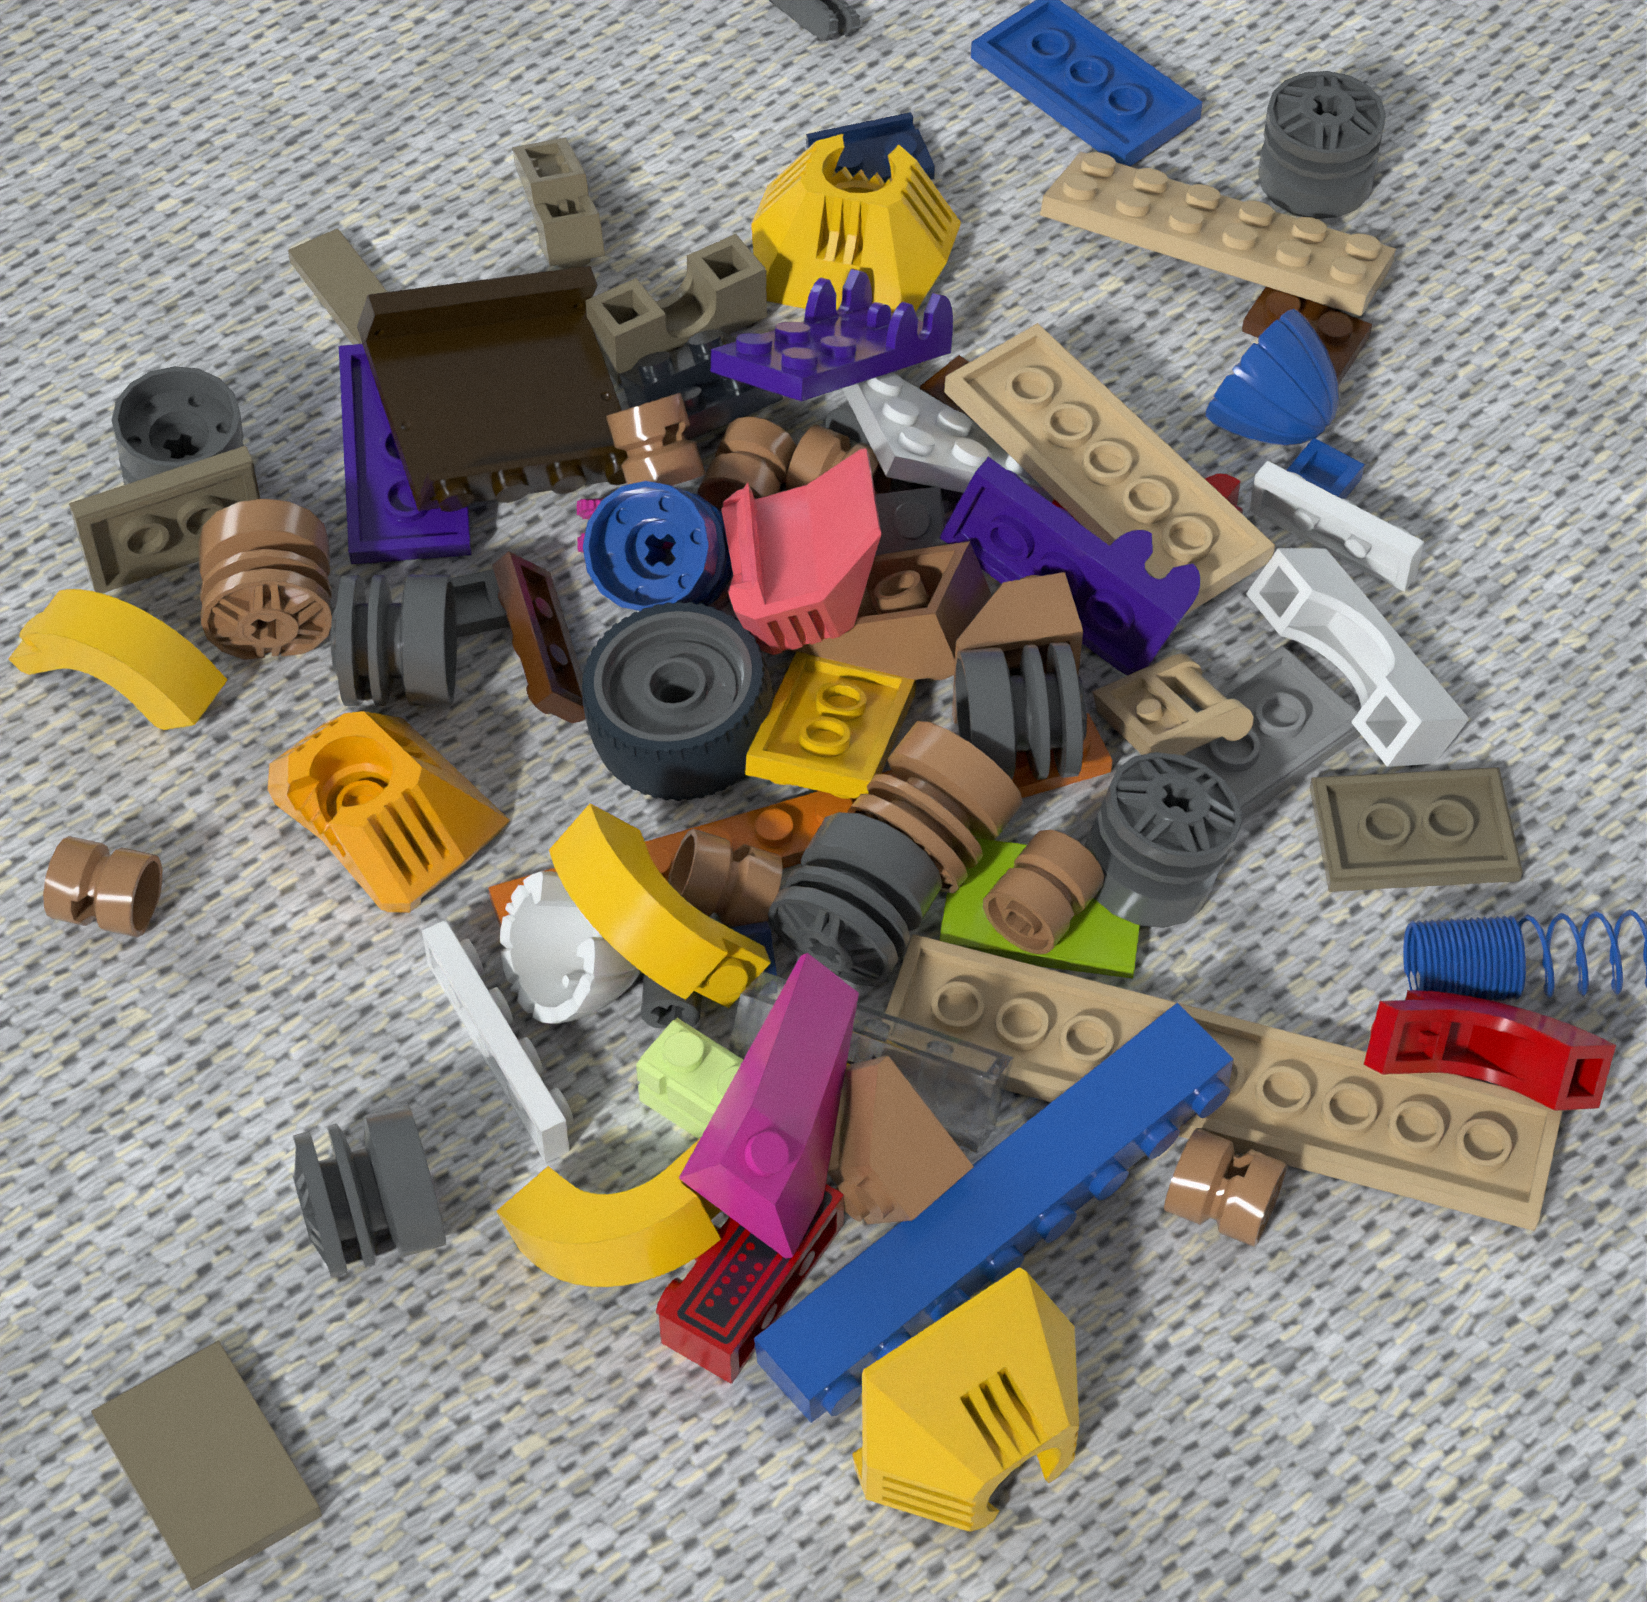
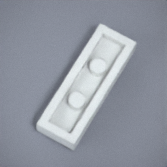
M1266 461L1255 474L1249 508L1250 512L1319 548H1326L1329 553L1404 592L1417 577L1424 541L1411 535L1399 526L1391 525L1358 508L1351 501L1339 498L1306 481L1302 476L1289 472L1269 461Z

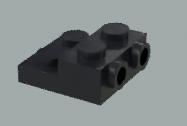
M717 329L706 330L693 335L683 347L670 353L661 351L648 354L639 359L632 369L619 374L630 408L681 393L690 426L684 432L685 439L687 440L697 438L731 423L737 418H742L783 400V396L710 372L711 349L736 342L735 337Z

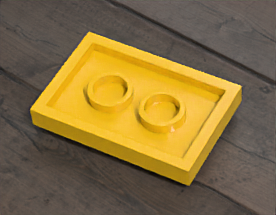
M796 652L773 699L770 712L761 724L746 757L745 775L767 779L779 785H794L831 793L836 797L845 799H857L860 794H869L866 786L876 774H881L914 699L917 680Z

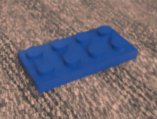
M1035 0L971 42V58L1099 153H1104L1114 158L1117 163L1132 166L1201 119L1202 101L1061 0Z

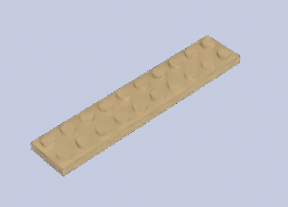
M913 934L875 1040V1056H889L894 1061L1052 1102L1177 1002ZM1178 1003L1234 1059L1229 1083L1231 1091L1227 1099L1209 1116L1205 1118H1200L1197 1114L1178 1128L1180 1130L1179 1137L1189 1139L1192 1132L1199 1128L1232 1141L1234 1151L1245 1154L1252 1149L1285 1162L1288 1166L1535 1231L1541 1214L1563 1110L1554 1111L1511 1089L1454 1074L1411 1073L1382 1075L1363 1065L1366 1051Z

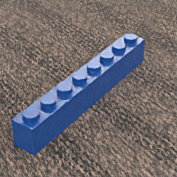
M1176 1003L974 1163V1167L914 1220L902 1221L756 1336L754 1341L757 1363L811 1423L826 1411L831 1416L841 1414L861 1395L862 1372L865 1368L970 1300V1297L989 1281L994 1284L1020 1267L1025 1258L1023 1254L1041 1239L1046 1243H1050L1064 1234L1074 1223L1077 1217L1076 1211L1094 1196L1098 1201H1102L1117 1191L1129 1175L1127 1170L1141 1158L1147 1155L1149 1159H1155L1163 1154L1178 1138L1180 1134L1178 1128L1197 1114L1200 1118H1205L1216 1111L1230 1094L1229 1083L1234 1059Z

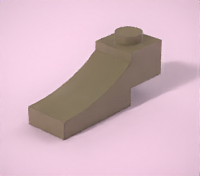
M567 138L512 147L514 163L531 208L540 247L549 266L558 265L565 269L583 267L589 264L591 259L605 256L599 212L589 196L586 173Z

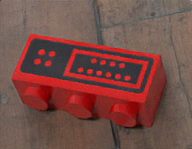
M827 1184L825 1185L823 1200L794 1256L787 1259L731 1217L726 1220L722 1227L714 1225L721 1240L695 1258L696 1263L683 1280L678 1277L674 1278L665 1288L659 1299L656 1314L659 1315L661 1343L732 1384L756 1350L754 1338L779 1318L843 1227L844 1194Z

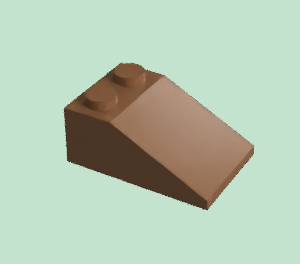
M970 541L875 556L854 627L838 638H827L816 644L811 645L809 643L801 648L794 650L790 648L787 650L914 680L926 678L943 680L952 677L955 668L956 640L992 597Z

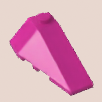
M809 953L801 955L679 1176L680 1180L785 1259L794 1256L824 1197L859 996L856 990Z

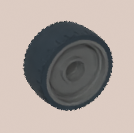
M692 602L653 605L651 608H644L639 612L636 611L629 617H624L618 624L615 623L610 630H607L604 636L597 641V645L592 648L591 655L587 658L582 678L583 707L587 727L594 747L604 765L624 785H629L631 789L640 791L644 795H651L653 798H663V800L668 801L669 799L681 801L682 799L692 800V798L697 797L698 799L704 798L706 795H713L717 791H723L726 787L736 784L737 780L744 778L747 753L761 724L768 716L773 702V690L768 667L754 636L751 635L750 631L744 629L740 621H736L732 615L729 616L722 610L719 611L715 607H707L700 603L699 605Z

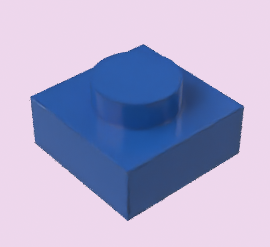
M1313 438L1287 468V471L1294 472L1339 498L1346 499L1361 481L1365 464Z

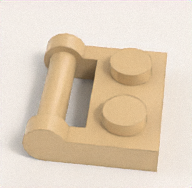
M1180 653L1170 656L1092 691L1097 712L1141 755L1160 752L1184 756L1187 752L1220 737L1229 741L1240 740L1247 735L1253 725L1251 711L1237 699H1227L1202 676L1200 665L1187 654ZM1177 694L1187 695L1202 711L1196 713Z

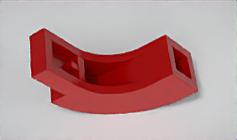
M1407 990L1405 1000L1379 1001L1363 1065L1382 1075L1447 1073L1476 1078L1511 1089L1554 1111L1597 1109L1601 1104L1616 1045L1566 1022L1523 1008L1459 994Z

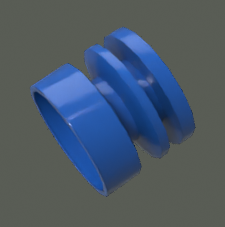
M650 481L624 485L601 500L587 522L583 542L587 573L599 592L622 608L642 611V609L651 608L653 605L674 604L676 602H692L698 605L700 603L709 606L720 597L732 578L733 570L723 515L717 507L697 494L683 491L671 485ZM666 541L674 543L671 552L676 559L673 564L663 562L667 554L662 546Z

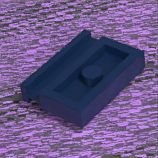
M911 112L806 134L807 149L818 140L844 134V149L836 165V173L846 166L852 177H854L862 169L868 180H870L878 172L884 183H886L892 177L888 154L897 145H900L918 161L930 180L935 179V165L919 129H915Z

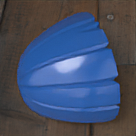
M1291 309L1281 315L1279 320H1275L1259 336L1258 344L1253 343L1243 354L1240 362L1232 368L1234 374L1226 376L1213 397L1215 398L1209 402L1205 412V417L1214 425L1246 439L1270 445L1291 446L1303 444L1313 438H1317L1324 432L1337 413L1339 385L1328 351L1307 319L1297 310Z

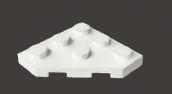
M891 372L842 388L886 477L964 493L975 471L989 456L1005 469L1016 473L1025 484L1052 502L1053 497L975 421L903 380L897 374Z

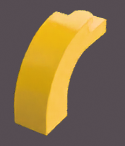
M82 589L59 590L44 611L34 616L25 624L19 634L22 641L8 658L19 671L28 675L56 669H73L92 675L123 694L155 727L162 730L195 725L228 680L199 649L161 620L118 598Z
M589 803L549 849L554 867L564 888L590 924L632 965L653 981L684 1000L695 991L730 1008L771 963L763 945L708 917L686 901L666 881L651 859L639 829Z
M699 1140L650 1181L619 1193L595 1194L580 1190L547 1166L496 1210L518 1249L534 1265L559 1280L589 1287L624 1286L659 1277L689 1263L721 1240L711 1221L721 1210L679 1179Z

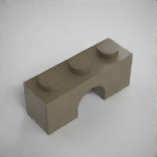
M737 234L686 255V276L682 284L664 299L655 301L639 280L634 278L586 300L587 319L592 325L607 370L617 384L622 383L619 374L632 369L639 359L648 354L661 351L670 353L683 347L690 337L702 331L717 329L731 334L767 317L766 269Z

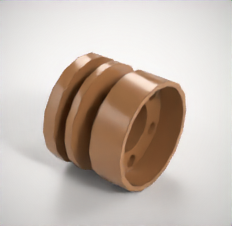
M257 499L237 502L217 511L203 525L199 539V570L203 581L200 590V600L202 602L201 625L207 640L220 651L243 660L265 658V653L272 652V656H279V653L281 656L304 654L315 649L328 637L333 614L331 605L332 589L328 579L330 573L329 538L324 523L310 510L289 501Z
M917 721L888 758L890 768L897 778L886 774H876L866 786L869 794H860L847 812L861 814L881 821L906 835L927 853L938 868L942 881L940 891L955 893L968 877L965 867L973 868L983 857L981 846L974 836L984 840H995L1021 807L1023 801L1020 791L1010 777L978 748L946 728L931 722Z

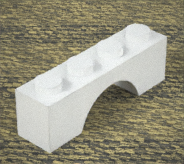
M1326 548L1277 549L1246 593L1247 596L1280 636L1298 641L1319 652L1336 665L1350 680L1358 693L1361 703V710L1351 723L1387 767L1423 765L1438 760L1468 722L1469 718Z

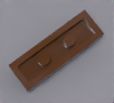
M508 551L492 564L500 590L498 598L507 613L514 636L512 645L520 657L527 679L526 691L533 705L545 714H553L570 723L581 722L585 720L582 694L583 675L551 573Z

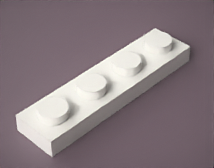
M446 920L422 930L427 963L543 1160L546 1163L569 1152L567 1127L574 1124L570 1107L564 1095L557 1087L548 1091L539 1075L543 1073L542 1063L529 1038L524 1037L518 1040L509 1025L513 1023V1017L501 991L497 987L488 990L480 978V975L484 974V970L473 944L468 938L459 942Z

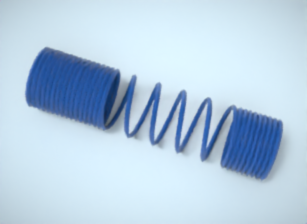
M1631 909L1621 914L1615 924L1614 931L1607 918L1603 914L1594 911L1585 919L1580 933L1573 920L1568 915L1560 913L1551 921L1546 936L1539 922L1528 914L1523 916L1519 922L1511 915L1508 918L1506 916L1502 918L1499 916L1493 918L1491 916L1488 919L1484 916L1482 919L1477 917L1475 920L1472 917L1469 920L1466 918L1463 920L1459 918L1453 920L1451 918L1449 921L1447 919L1443 921L1438 919L1436 922L1433 919L1430 922L1426 919L1423 922L1418 920L1416 923L1412 920L1406 926L1404 934V972L1408 977L1410 990H1412L1410 973L1412 972L1416 990L1459 994L1494 1000L1495 1002L1499 999L1501 1001L1505 999L1508 1001L1514 999L1516 1001L1523 993L1526 978V955L1521 928L1525 922L1530 921L1536 928L1542 943V965L1545 969V984L1543 988L1545 995L1550 999L1554 994L1555 986L1550 953L1551 938L1555 925L1559 920L1563 919L1571 927L1576 940V964L1579 971L1577 987L1580 995L1584 997L1589 987L1584 940L1589 923L1597 917L1605 925L1611 941L1610 963L1613 976L1611 987L1613 992L1618 995L1623 987V968L1618 946L1621 925L1626 917L1632 916L1639 923L1644 935L1643 960L1646 964V988L1647 926L1640 915ZM1614 965L1616 966V979H1615ZM1417 971H1418V973L1420 974V985H1419V988H1418L1417 978H1416Z

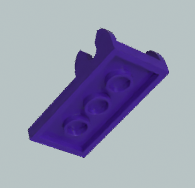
M851 269L843 286L841 305L836 311L837 294L831 280L821 277L815 282L810 291L803 322H781L775 325V330L763 334H740L736 337V342L711 349L710 372L802 402L951 353L953 336L952 306L946 296L932 293L924 311L923 321L918 320L913 305L906 302L900 303L893 313L889 305L880 302L872 304V289L867 274L863 271Z
M363 344L338 346L348 553L351 565L472 555L469 506L453 512L441 511L440 508L425 511L417 510Z
M989 456L975 471L939 537L947 544L970 541L981 569L1001 584L1007 581L1020 580L1030 575L1045 576L1065 572L1083 629L1082 644L1127 676L1151 665L1195 601L1200 589V574L1193 563L1173 567L1168 575L1161 579L1153 578L1147 573L1145 563L1153 553L1152 533L1146 530H1133L1121 535L1109 546L1074 520L1066 510L1052 504L1025 484L1016 473L1005 469Z

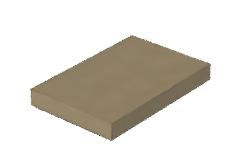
M243 446L71 502L69 506L95 592L105 593L198 562L199 539L203 525L217 511L237 502L261 498L252 457L247 447Z
M1499 767L1311 777L1310 793L1329 892L1516 882L1521 879L1523 871Z
M219 1340L91 1411L97 1426L192 1591L322 1517L318 1503Z

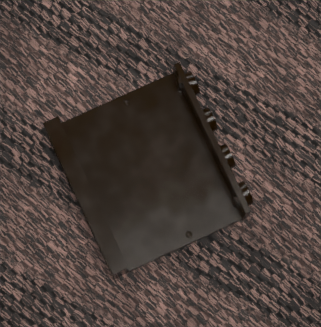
M591 266L376 293L367 296L357 329L418 511L440 508L441 511L453 512L475 502L496 499L500 503H510L532 493L552 490L556 494H566L578 490L583 485L608 482L611 485L626 484L621 465L628 456L626 451L615 448L606 419L607 415L622 411L592 325L587 319L586 300L593 297L598 286Z

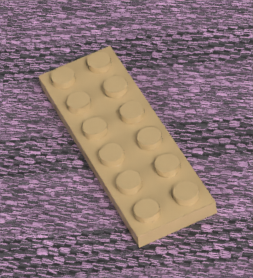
M1080 151L1043 195L1040 216L1359 316H1362L1387 276L1396 248L1381 244L1373 236L1360 233L1350 235L1328 228L1325 223L1315 218H1295L1274 211L1266 203L1260 201L1243 202L1221 195L1217 189L1203 184L1188 185L1169 179L1166 174L1159 170L1151 168L1136 169L1117 163L1111 156L1099 152L1084 153Z
M1038 323L945 377L944 392L1082 526L1109 546L1121 535L1133 530H1146L1152 533L1153 553L1145 563V569L1153 578H1164L1173 567L1193 563L1200 574V589L1195 601L1185 615L1263 567L1272 558L1275 544Z

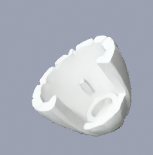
M541 871L524 879V885H518L511 895L512 902L506 905L505 910L510 915L503 917L500 929V943L507 948L501 952L503 970L507 981L513 984L510 988L511 991L518 993V1003L527 1013H533L532 1018L542 1023L570 1022L592 1015L607 1007L627 991L641 971L617 952L590 924L569 896L557 872Z

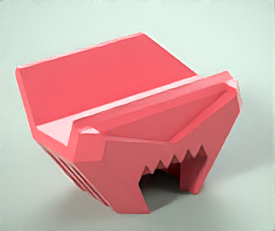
M866 448L858 450L805 486L754 499L749 483H747L743 489L737 490L723 502L721 510L733 570V578L728 593L734 612L742 627L750 631L751 635L754 636L761 651L772 655L779 654L783 650L790 648L794 650L803 647L805 644L810 643L812 645L822 642L823 639L838 638L854 627L881 537L869 453Z

